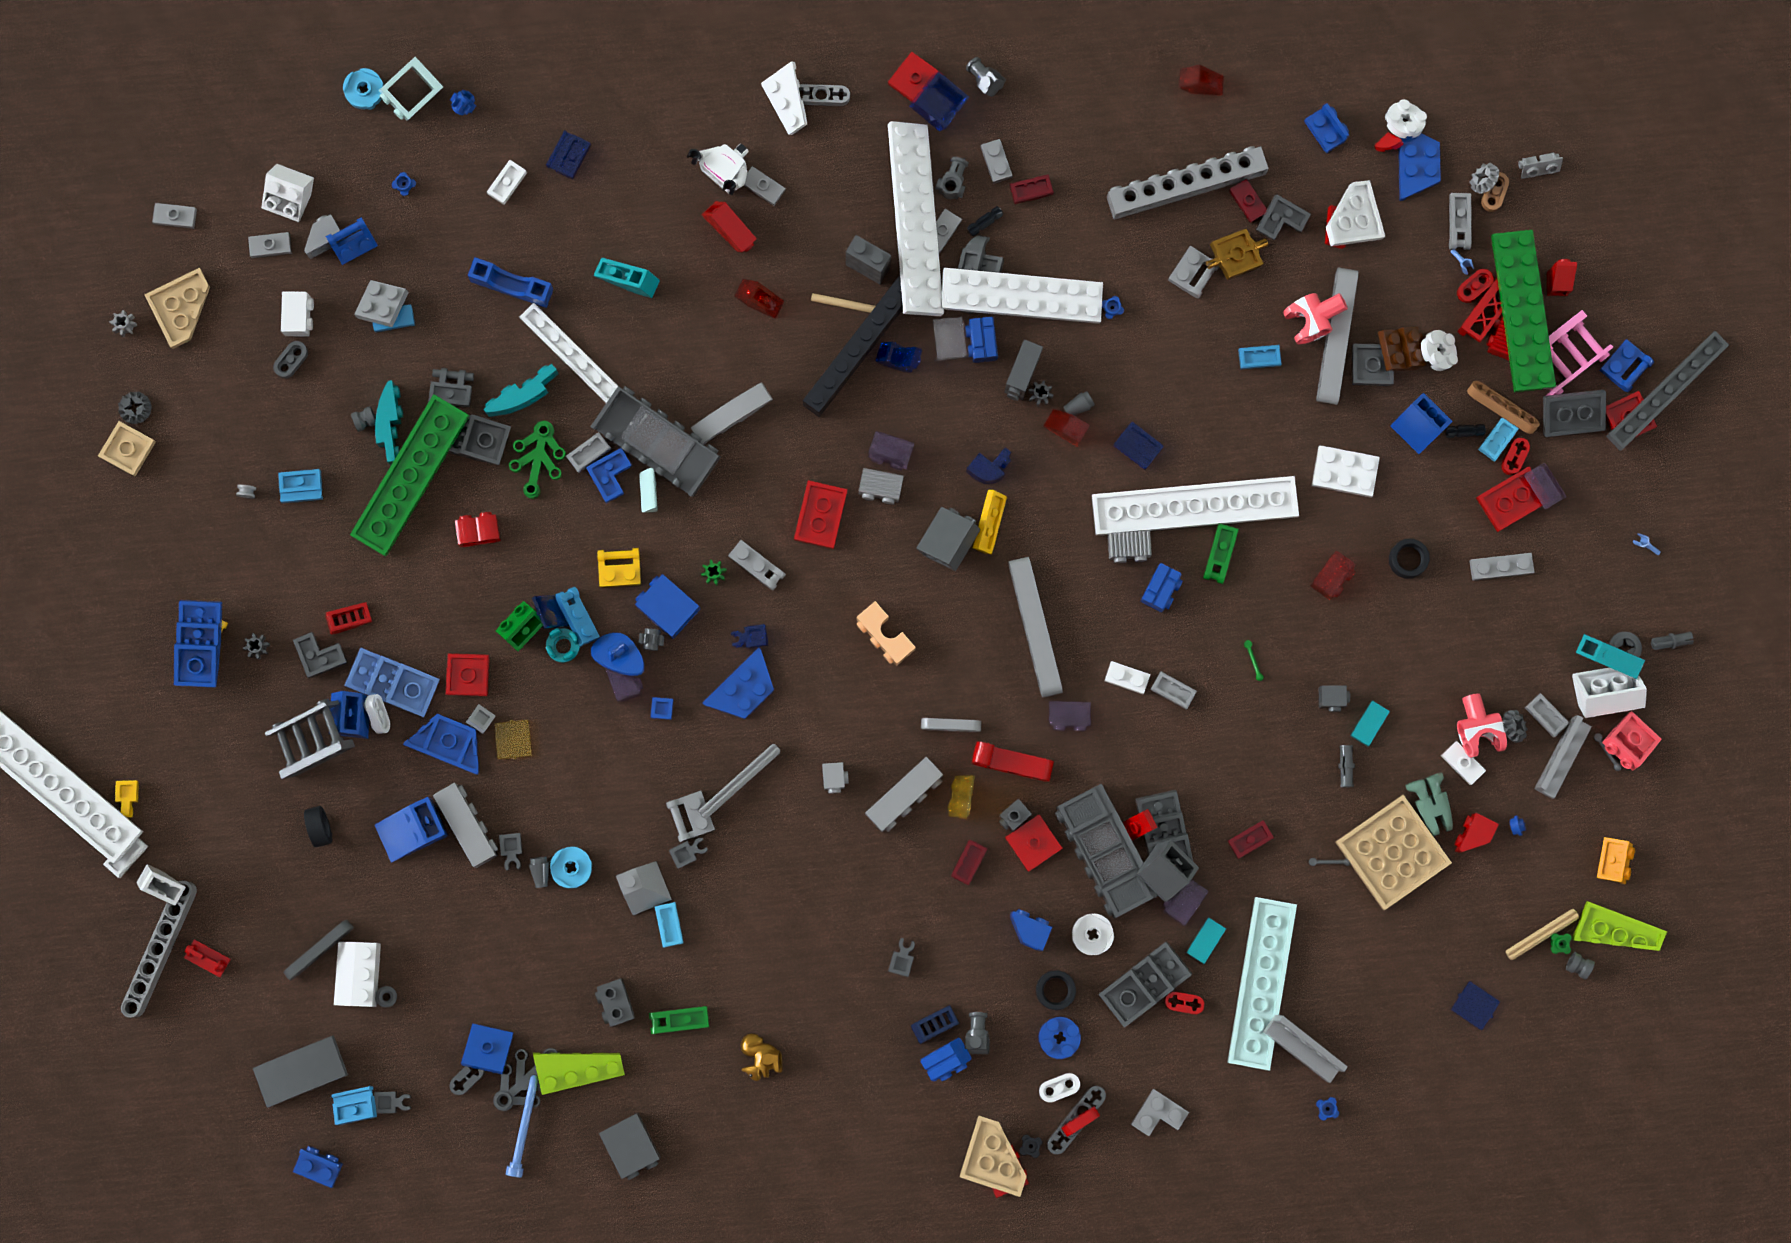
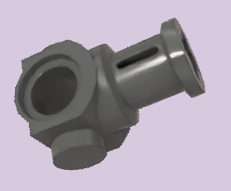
M979 57L970 60L966 66V70L976 77L977 87L984 94L993 97L998 90L1003 88L1006 79L995 69L985 67Z
M952 157L949 172H946L943 178L938 179L935 189L939 190V193L946 199L958 200V197H963L966 188L962 186L964 181L962 175L969 163L960 157ZM947 185H953L956 189L954 191H948L945 187Z
M969 1013L971 1030H968L966 1033L965 1049L968 1050L969 1054H989L990 1039L988 1031L985 1030L987 1013Z

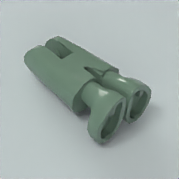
M1437 773L1426 777L1425 780L1421 779L1405 785L1409 792H1415L1419 796L1420 800L1415 801L1432 836L1440 834L1436 822L1437 818L1441 819L1446 832L1453 830L1448 796L1446 791L1441 792L1440 784L1444 779L1442 773ZM1426 784L1432 792L1431 796L1428 795Z

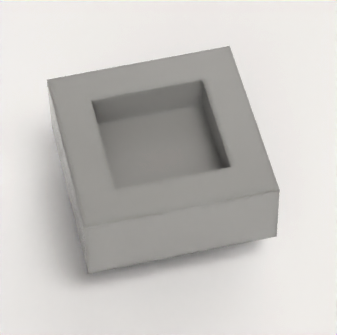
M478 704L466 723L483 734L495 718V715Z

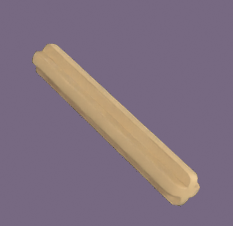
M1574 909L1569 910L1507 949L1506 954L1510 960L1516 959L1554 933L1579 919L1578 913Z

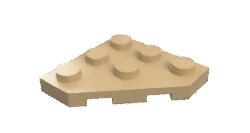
M200 268L144 294L172 349L191 340L210 286Z
M978 1115L960 1177L1020 1197L1027 1176L1001 1125L997 1121Z

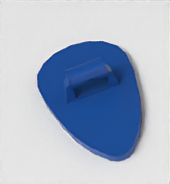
M609 633L598 638L593 643L591 656L603 667L630 676H638L644 672L643 658L628 636L622 633Z

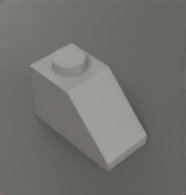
M331 214L319 217L316 220L317 222L312 225L304 250L309 259L332 248L326 236L329 234L333 235L339 232L340 229Z

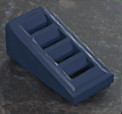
M949 1005L911 1025V1028L918 1042L922 1044L953 1028L959 1022ZM943 1013H946L951 1024L947 1025L942 1015ZM935 1017H938L943 1028L940 1029ZM929 1020L935 1030L933 1033L927 1023ZM920 1025L923 1026L927 1036L924 1035Z

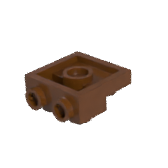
M1402 327L1400 329L1378 332L1386 371L1417 370L1426 366V361L1421 352L1423 335L1419 332L1418 327Z

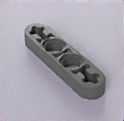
M344 920L292 963L283 973L290 981L293 980L351 932L354 927L348 920Z
M1090 1087L1047 1141V1148L1051 1153L1057 1155L1063 1153L1082 1130L1081 1128L1068 1136L1069 1140L1067 1142L1063 1139L1060 1142L1062 1146L1060 1150L1057 1148L1055 1150L1052 1149L1053 1144L1051 1142L1053 1140L1058 1141L1061 1137L1057 1135L1059 1131L1066 1137L1061 1127L1078 1116L1077 1109L1083 1105L1090 1109L1091 1106L1084 1102L1085 1098L1090 1101L1093 1097L1091 1092L1100 1090L1099 1095L1101 1099H1095L1092 1102L1098 1110L1106 1098L1105 1090L1102 1087Z

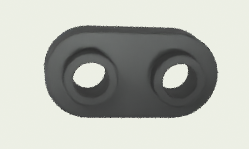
M300 341L291 342L275 361L273 366L275 373L281 378H290L307 358V347ZM297 350H301L299 356H295ZM284 366L289 367L286 372L282 371Z

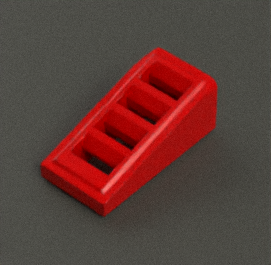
M367 602L326 612V620L331 635L372 622ZM360 609L362 610L364 619L361 620L358 613V610ZM351 612H353L356 621L352 622L350 616ZM345 614L347 619L346 624H344L341 615ZM335 617H337L338 619V626H335V622L333 619Z

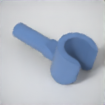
M1455 249L1451 250V253L1460 262L1464 274L1468 275L1466 269L1468 266L1474 270L1471 259H1464Z
M1637 533L1641 540L1640 542L1633 540L1635 545L1646 547L1657 555L1661 553L1660 550L1651 545L1648 536Z

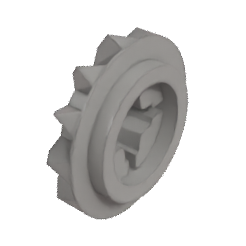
M1492 163L1482 164L1481 168H1476L1477 171L1475 174H1472L1473 179L1470 180L1471 189L1476 193L1489 191L1494 187L1499 178L1497 166Z

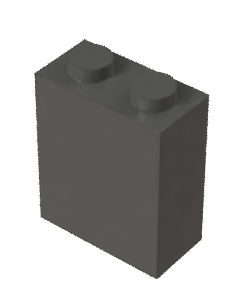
M855 235L846 250V266L881 285L891 268V255Z
M1024 339L1006 383L1004 393L1007 394L1008 398L1016 401L1024 399L1040 359L1043 346Z
M941 507L916 549L923 556L956 572L980 529L975 524L976 520L967 515L964 518L953 508L947 510Z
M639 1113L599 1133L621 1179L627 1177L630 1180L639 1175L638 1170L644 1167L649 1170L658 1165L657 1160L661 1157Z

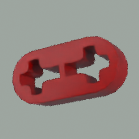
M1517 438L1510 444L1501 465L1505 474L1514 475L1520 471L1530 449V444L1525 438ZM1521 443L1524 450H1521L1517 455L1516 451L1518 448L1515 445ZM1514 458L1516 459L1514 462L1516 468L1510 470L1507 463H1510Z
M1170 992L1164 998L1165 1006L1172 1011L1199 1014L1204 1009V1001L1197 995ZM1173 995H1176V999L1183 1001L1182 1005L1175 1004V1007H1172V1003L1168 1002V1000L1173 998ZM1194 999H1197L1200 1007L1193 1011L1191 1006L1186 1005V1001L1193 1002Z
M1093 1106L1066 1123L1061 1129L1066 1137L1094 1121L1100 1114L1096 1107Z

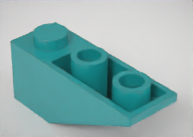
M1586 634L1583 635L1576 651L1577 654L1635 679L1638 678L1646 661Z

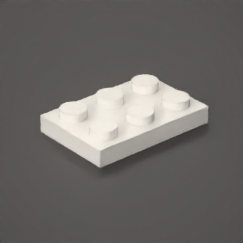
M1319 446L1312 486L1372 498L1380 457Z

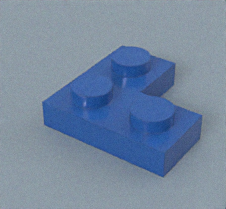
M622 447L586 467L606 504L624 494L615 476L632 467Z

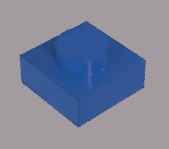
M652 697L651 718L672 720L674 699Z

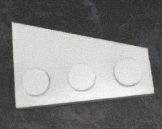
M793 61L761 83L789 135H793L807 125L804 104L799 92L800 84L795 72L796 64Z

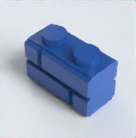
M993 317L969 319V325L965 326L966 338H970L971 345H968V356L973 358V363L996 361L998 359Z
M1160 563L1140 602L1159 612H1163L1165 608L1169 609L1174 600L1171 597L1173 591L1178 592L1183 582L1180 579L1182 574Z
M958 1037L928 1054L920 1062L924 1069L927 1070L931 1081L934 1082L939 1078L941 1081H944L951 1077L953 1070L958 1073L967 1068L966 1063L972 1057L968 1050L965 1049L961 1038Z

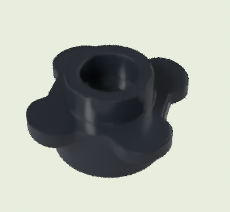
M1027 1134L1022 1137V1147L1019 1149L1020 1154L1032 1155L1033 1158H1037L1040 1155L1039 1148L1042 1144V1139L1039 1137L1032 1138Z

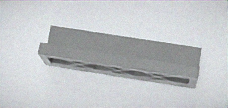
M1579 715L1572 717L1534 788L1551 799H1554L1592 727L1582 722L1583 717Z
M1274 1015L1263 1031L1328 1083L1333 1080L1338 1071L1345 1072L1347 1069L1344 1063L1284 1016Z

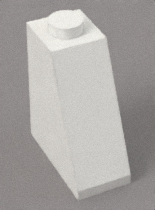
M148 864L136 882L140 890L174 906L186 888L165 872Z

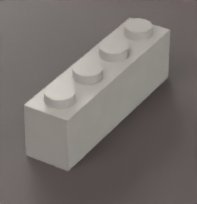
M925 757L865 812V815L881 832L885 829L889 832L897 824L895 820L900 815L904 818L912 810L910 806L915 801L919 804L927 797L925 792L928 789L932 788L934 790L943 782L940 779L943 777V774Z
M453 783L435 793L433 797L474 868H478L498 856L495 852L498 850V847L493 839L489 840L485 833L488 830L483 821L479 822L475 815L478 812L472 803L468 804L465 798L468 794L464 787Z

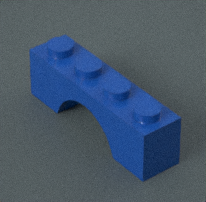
M475 257L468 273L471 283L547 308L554 290L549 282L534 277L528 278L509 273L493 263Z

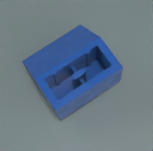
M348 691L331 693V701H339V705L331 708L330 711L340 736L368 739L370 718L364 708L367 695Z
M1020 909L1016 912L1012 911L1010 919L1020 943L1037 951H1043L1052 929L1051 926H1048L1049 921L1039 917L1036 920L1029 918V913Z

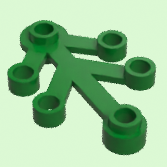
M548 421L538 422L534 427V433L523 440H516L513 443L514 450L517 453H523L527 446L537 441L534 450L518 460H511L509 463L510 470L518 473L523 466L533 461L529 482L523 487V492L529 499H535L540 495V487L537 485L542 462L548 469L551 479L559 480L562 476L561 470L555 467L544 450L547 442L553 450V456L556 460L561 461L566 457L565 450L559 447L553 438L554 427ZM543 427L547 428V432L545 434L540 433V430ZM522 443L523 448L520 450L516 449V445ZM562 451L563 456L557 457L556 453ZM514 463L519 464L517 469H512ZM555 470L559 471L557 477L552 476V472ZM530 486L535 487L533 493L528 492Z

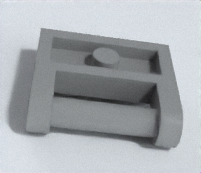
M1190 246L1168 281L1193 297L1199 298L1202 294V289L1214 271L1219 269V265L1211 269L1207 268L1195 287L1191 286L1190 282L1202 264L1206 265V261L1212 259Z
M702 791L666 803L675 821L679 833V842L715 830L711 817L709 816L707 819H704L699 814V809L706 804ZM683 804L693 831L688 833L678 806Z

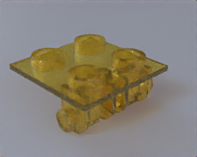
M974 775L955 776L952 782V799L948 805L949 817L961 819L968 817L974 787Z

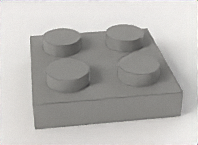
M370 280L354 315L358 319L393 327L408 295V291L405 288Z

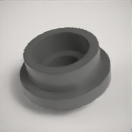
M381 987L376 993V1002L382 1007H391L397 1000V993L392 987ZM384 993L390 995L388 1001L383 1000L382 996Z

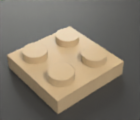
M118 421L98 457L136 476L156 441Z

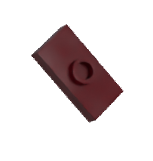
M1049 174L1010 184L1014 204L1054 194Z
M1247 179L1229 189V192L1250 223L1264 216L1267 209Z
M969 839L951 877L969 886L988 848Z

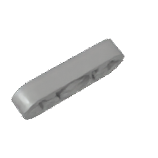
M800 84L799 92L802 90L804 94H810V90H813L812 99H810V95H803V98H801L804 105L844 106L850 101V91L842 85ZM820 90L827 93V97L823 100H819L815 96ZM830 91H833V95H839V92H843L845 96L843 100H839V96H832L833 100H830Z
M922 718L921 729L981 732V721Z

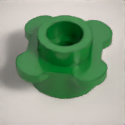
M1554 933L1551 936V952L1554 954L1558 952L1569 954L1571 952V935L1567 933L1564 935Z

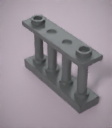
M321 700L316 703V707L285 723H276L272 725L271 730L265 732L266 736H278L286 758V768L279 771L281 779L296 777L355 747L352 739L343 740V738H340L330 711L331 708L339 705L338 700ZM321 713L332 738L330 746L325 745L315 716ZM305 721L309 724L317 746L316 753L314 754L310 753L300 726ZM290 729H293L302 754L300 761L295 760L285 733Z

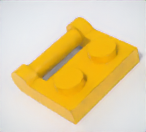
M639 548L612 552L598 550L600 588L641 585ZM633 558V564L605 566V560Z

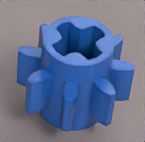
M466 90L459 91L458 93L454 92L450 99L453 111L459 115L472 113L476 107L473 94Z

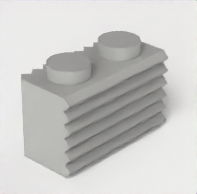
M863 468L859 495H862L863 499L871 501L874 498H879L886 504L899 502L904 476Z
M1150 531L1109 533V560H1114V563L1127 562L1126 559H1135V562L1147 561V558H1150L1152 555Z

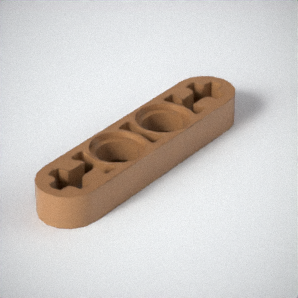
M1473 381L1467 389L1468 394L1473 399L1522 431L1533 434L1539 427L1540 423L1534 416L1485 384Z

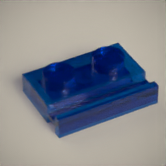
M564 130L546 164L547 168H551L573 180L591 143Z
M1134 422L1129 424L1113 445L1144 470L1147 469L1164 447Z

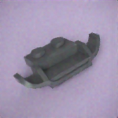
M978 235L963 248L958 269L1001 273L1004 258L986 255L985 247L990 237Z

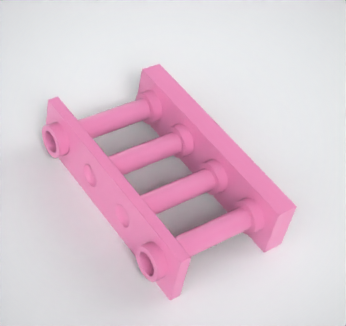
M1583 310L1549 336L1552 362L1566 380L1560 385H1556L1555 388L1549 389L1551 392L1546 396L1562 394L1564 392L1562 388L1597 360L1602 362L1610 356L1608 351L1613 346L1610 344L1603 350L1583 326V320L1587 317ZM1571 329L1577 331L1597 354L1589 362L1569 340L1567 333ZM1556 341L1559 344L1562 343L1581 366L1574 374L1571 373L1552 350V344Z

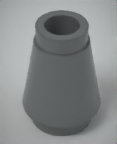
M1086 391L1079 393L1063 407L1070 417L1091 410V407L1095 404Z
M547 857L531 858L529 867L535 887H547L549 861H547Z

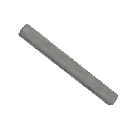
M775 744L769 746L701 807L699 814L704 819L711 816L780 754V749Z

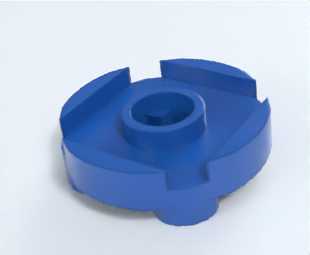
M1055 1017L1042 1025L1038 1039L1041 1048L1048 1056L1055 1059H1064L1072 1056L1077 1051L1081 1035L1079 1028L1072 1020L1065 1017ZM1059 1032H1063L1065 1041H1061L1060 1044H1057V1040L1054 1039V1035H1058Z

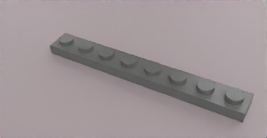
M1716 331L1712 332L1606 437L1619 451L1624 449L1729 344Z

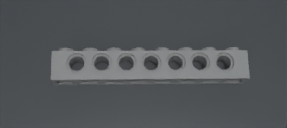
M1251 146L1237 154L1236 152H1230L1224 158H1210L1203 164L1193 163L1180 171L1179 169H1173L1163 176L1156 174L1143 182L1136 180L1126 187H1113L1107 194V200L1115 220L1240 183L1245 179L1250 180L1266 175L1269 168L1262 148ZM1245 161L1249 167L1243 168L1239 162ZM1220 167H1227L1230 172L1223 173ZM1206 172L1211 178L1204 179L1201 173ZM1188 178L1192 183L1186 185L1182 182V179ZM1163 184H1170L1173 189L1166 190L1163 188ZM1150 189L1154 195L1147 196L1144 190ZM1132 195L1135 200L1129 202L1124 196Z

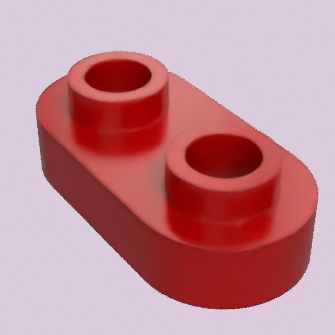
M1487 269L1476 271L1457 289L1459 300L1464 303L1474 301L1492 285L1494 281L1493 274ZM1479 278H1483L1485 283H1480ZM1464 291H1469L1470 296H1466Z

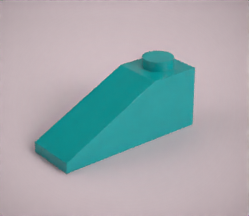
M602 257L593 275L613 285L649 298L653 297L660 282L649 270Z

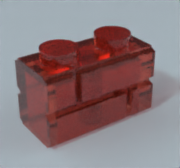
M1335 551L1310 586L1329 600L1334 596L1337 598L1344 589L1341 586L1344 581L1347 580L1349 582L1356 573L1353 570L1356 564L1340 552Z

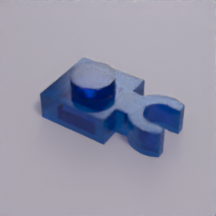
M765 624L744 627L745 633L739 631L731 632V636H739V641L732 643L734 647H741L744 643H746L747 648L768 646Z

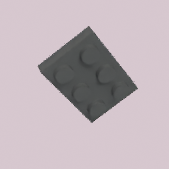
M1604 390L1543 396V435L1545 437L1605 431L1606 392Z

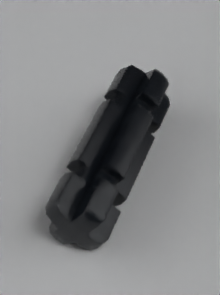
M999 206L994 207L991 212H987L977 219L975 223L970 224L967 227L970 235H977L979 230H984L995 222V219L998 220L1002 217L1003 212Z
M1484 424L1448 426L1445 429L1447 438H1454V436L1470 437L1475 434L1476 436H1483L1486 433Z

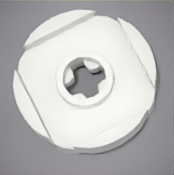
M1405 99L1393 104L1385 115L1388 129L1400 138H1406L1407 136H1413L1412 138L1418 137L1425 127V120L1427 118L1424 111H1421L1417 106Z
M1434 330L1425 335L1426 338L1421 342V352L1424 360L1432 364L1430 366L1432 369L1444 371L1458 362L1457 350L1454 344L1455 338L1452 334H1446L1441 330Z
M1087 914L1079 918L1072 929L1073 943L1080 952L1086 955H1099L1107 951L1114 939L1112 925L1107 918L1099 914ZM1096 929L1098 938L1088 939V930Z

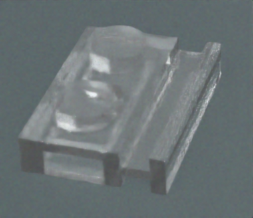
M962 317L934 319L933 328L937 361L961 357L967 358Z

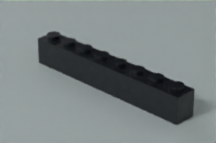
M900 275L803 399V406L816 416L820 417L903 310Z

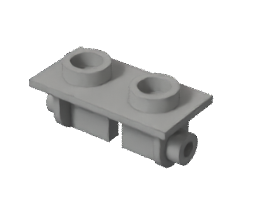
M1553 152L1540 155V161H1537L1536 156L1522 158L1518 162L1519 168L1522 169L1521 179L1560 172L1563 157H1559V154Z

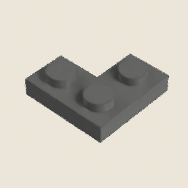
M1276 194L1256 231L1272 240H1275L1283 223L1298 232H1302L1311 214Z
M313 632L293 640L309 679L348 663L339 643L320 650Z

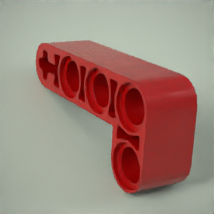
M977 741L971 764L1050 782L1054 761L997 748L992 744Z

